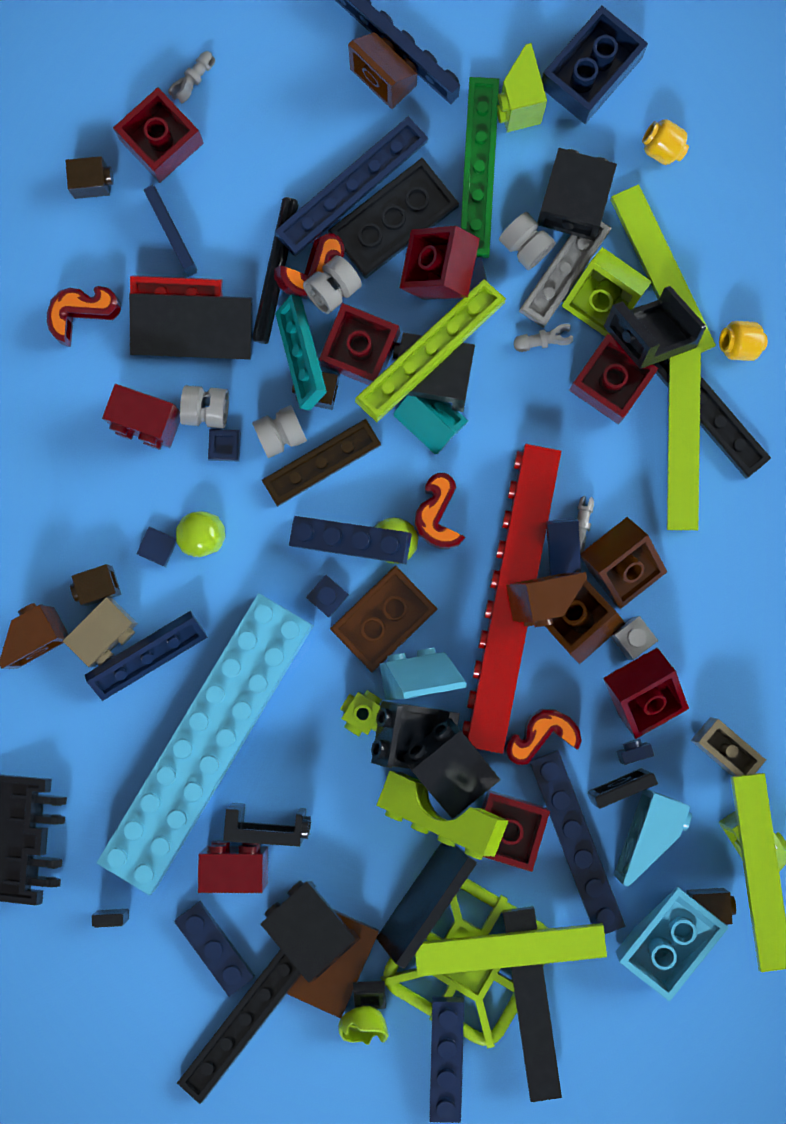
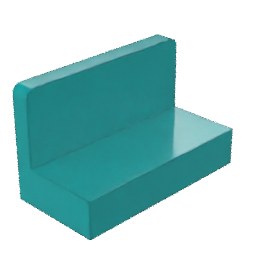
M409 395L405 397L393 413L394 417L434 454H438L449 440L468 422L461 413L451 410L452 405L449 402Z

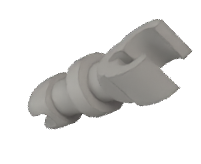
M205 51L200 54L196 59L197 63L192 69L188 68L184 72L185 77L172 84L168 93L174 100L178 98L181 103L188 100L193 90V85H198L202 81L201 76L204 72L209 71L214 65L215 58L212 56V53Z
M561 324L550 332H546L544 329L540 330L539 334L531 336L527 334L520 335L514 340V348L519 352H524L537 346H541L542 349L547 348L548 344L569 345L573 342V336L570 335L564 338L560 333L564 331L569 332L571 325Z
M585 496L580 498L577 519L579 521L580 553L585 548L586 531H590L591 527L589 518L594 508V499L592 497L589 499L588 506H585Z

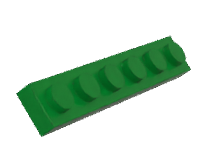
M469 77L460 228L480 238L476 257L489 258L498 112L496 105H498L499 79Z

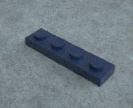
M294 516L289 546L407 564L412 534L403 531Z
M189 611L86 673V682L99 698L104 701L208 637L192 612Z
M432 997L430 1122L461 1123L464 997Z

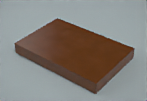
M395 565L330 630L373 672L380 666V663L387 659V656L391 655L438 609Z
M334 910L349 929H353L361 939L315 981L308 983L301 975L287 994L341 1018L352 995L353 982L358 981L379 930Z

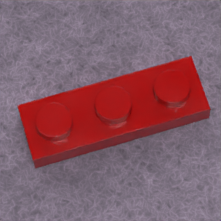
M132 275L130 276V293L222 296L223 279Z

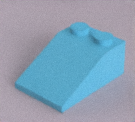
M435 648L418 650V657L406 659L405 653L387 656L388 662L379 664L386 700L407 699L467 688L466 681L445 652L436 653Z
M648 789L642 791L614 872V876L623 885L629 887L681 836L682 830L686 831L692 818V813L689 812L691 806Z
M677 886L634 927L615 952L623 966L670 1002L729 927Z

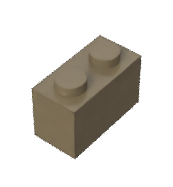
M106 597L63 642L88 667H95L97 664L100 666L111 659L114 655L111 650L118 643L124 645L135 634L133 628L138 623L113 598Z
M710 717L691 739L697 747L732 777L755 774L766 761L764 757L717 718Z

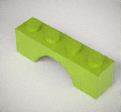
M389 771L376 806L386 810L385 815L400 822L404 818L412 822V829L424 834H428L431 831L438 835L437 840L452 847H455V844L465 847V854L482 860L483 856L495 857L508 824L506 819L482 808L469 807L458 818L448 821L435 812L429 800L428 790L421 781L403 772Z

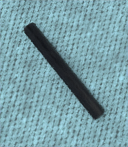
M289 197L282 199L276 229L297 212L299 205L296 199ZM275 235L252 336L255 342L261 344L269 342L280 288L274 278V269L286 265L289 251Z

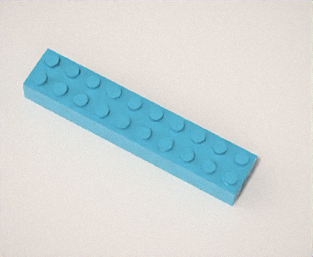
M257 594L98 859V865L149 896L157 889L312 630V624L265 596Z

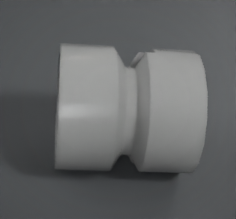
M524 212L504 230L499 237V241L510 252L518 251V261L527 270H530L553 249L556 242L544 230L537 231L538 223L528 212Z
M338 255L323 266V273L315 272L303 282L307 296L318 309L326 314H330L342 304V297L349 298L362 285L355 269L348 261Z
M185 385L180 402L181 424L199 426L202 422H205L207 427L224 429L227 423L229 408L228 389L210 388L208 392H204L200 386Z
M291 405L279 410L274 420L267 415L252 422L268 458L284 452L285 444L293 447L307 442Z

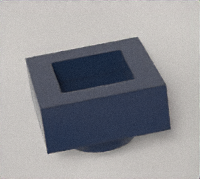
M325 575L306 598L330 618L349 594Z
M641 739L626 742L623 744L624 749L616 751L620 763L624 765L654 756L651 744L642 743Z

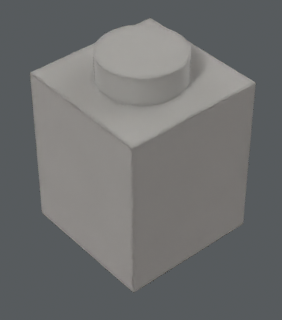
M640 616L630 619L611 636L628 660H634L658 642V639Z

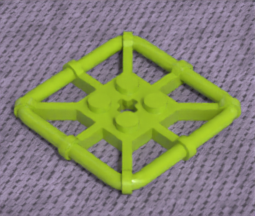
M467 878L461 889L491 906L492 910L482 928L479 929L462 918L457 896L455 895L450 902L454 922L444 939L489 935L501 913L503 914L502 910L516 909L517 907L508 903V898L503 895L498 897ZM536 919L537 930L549 929ZM430 932L426 940H443V938ZM390 957L384 968L381 981H385V986L395 996L429 1015V1020L432 1021V1003L400 984L401 982L420 978L417 977V968L396 972L399 966ZM501 968L432 975L448 985L442 997H453L457 990L475 1001L483 1033L464 1023L463 1037L475 1044L487 1046V1049L495 1047L494 1044L504 1036L517 1013L515 995L513 993L492 1030H490L483 998L493 981L514 992L513 981L499 972Z

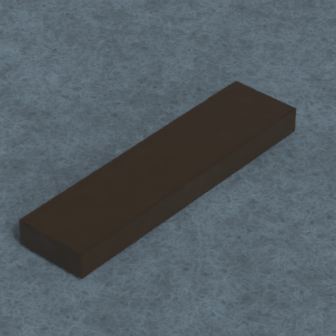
M364 419L262 479V482L277 507L379 448L381 443L368 421Z

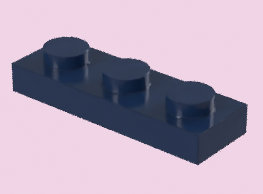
M201 901L174 920L175 924L229 997L255 977L252 970Z

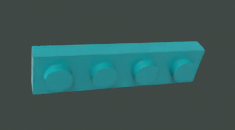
M291 294L276 311L275 315L299 408L310 411L327 393L302 298Z

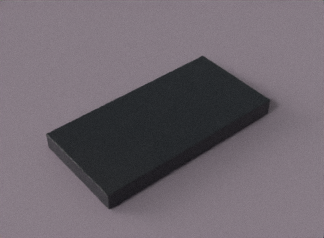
M421 158L331 227L328 233L340 237L344 244V253L366 279L408 247L412 229L432 228L457 209L459 202L426 161Z
M152 293L129 294L130 355L251 360L252 297Z
M444 843L439 845L376 938L395 964L403 969L412 960L476 866L477 862L471 856L465 854L458 844H455V847Z

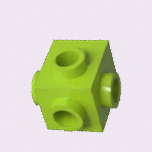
M368 690L364 694L358 692L355 697L349 694L340 708L341 711L345 712L341 718L346 721L344 727L359 737L362 732L368 735L371 729L376 732V718L382 699ZM359 708H366L368 710L369 716L367 719L361 720L357 717V710Z

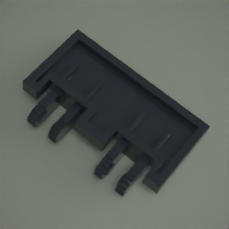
M0 774L1 902L40 905L43 902V890L31 889V886H60L61 879L38 876L39 867L51 869L62 867V859L41 857V855L46 854L48 828L36 827V823L65 824V816L43 814V804L62 806L67 802V797L38 794V792H51L52 779Z

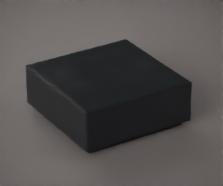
M129 909L97 910L92 915V926L94 928L123 926L129 920Z
M385 981L353 982L355 1008L360 1006H371L376 1009L386 1008Z

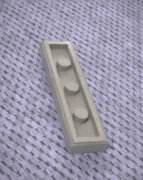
M601 221L595 241L570 235L519 312L544 328L612 228Z

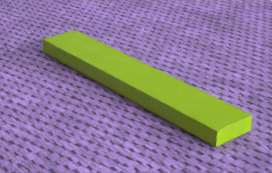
M639 184L611 196L610 201L647 278L652 281L651 286L657 299L660 298L664 288L671 286L706 325ZM707 325L697 347H701V353L716 346Z
M483 279L469 292L468 298L460 300L355 398V403L378 422L503 306L506 298Z
M696 347L669 358L667 530L698 531L701 347Z
M765 773L731 777L758 970L760 972L786 969V915Z
M598 923L424 941L416 952L415 957L417 977L605 958L607 957L604 925Z

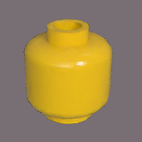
M668 119L659 122L654 121L648 127L642 139V143L645 144V153L663 165H670L675 160L681 161L689 149V145L686 144L687 132Z
M732 321L721 331L719 337V347L730 360L755 361L762 351L766 349L768 343L767 335L764 333L762 326L757 322Z

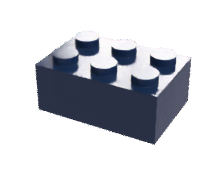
M601 5L543 72L541 80L544 91L582 123L586 124L641 61L648 43Z

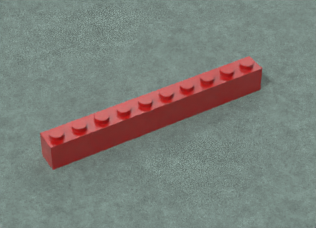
M525 444L522 451L516 452L513 468L519 470L517 480H511L508 498L513 499L511 511L505 510L502 528L507 529L505 541L499 540L496 558L501 559L499 571L493 570L490 588H494L495 593L493 601L487 600L484 618H489L487 631H481L478 648L484 650L482 660L475 661L472 678L478 679L476 691L470 690L467 708L472 709L470 721L464 720L462 732L476 749L500 754L504 752L528 627L524 626V622L513 621L506 585L536 579L538 576L547 529L546 521L549 519L562 452L560 450Z

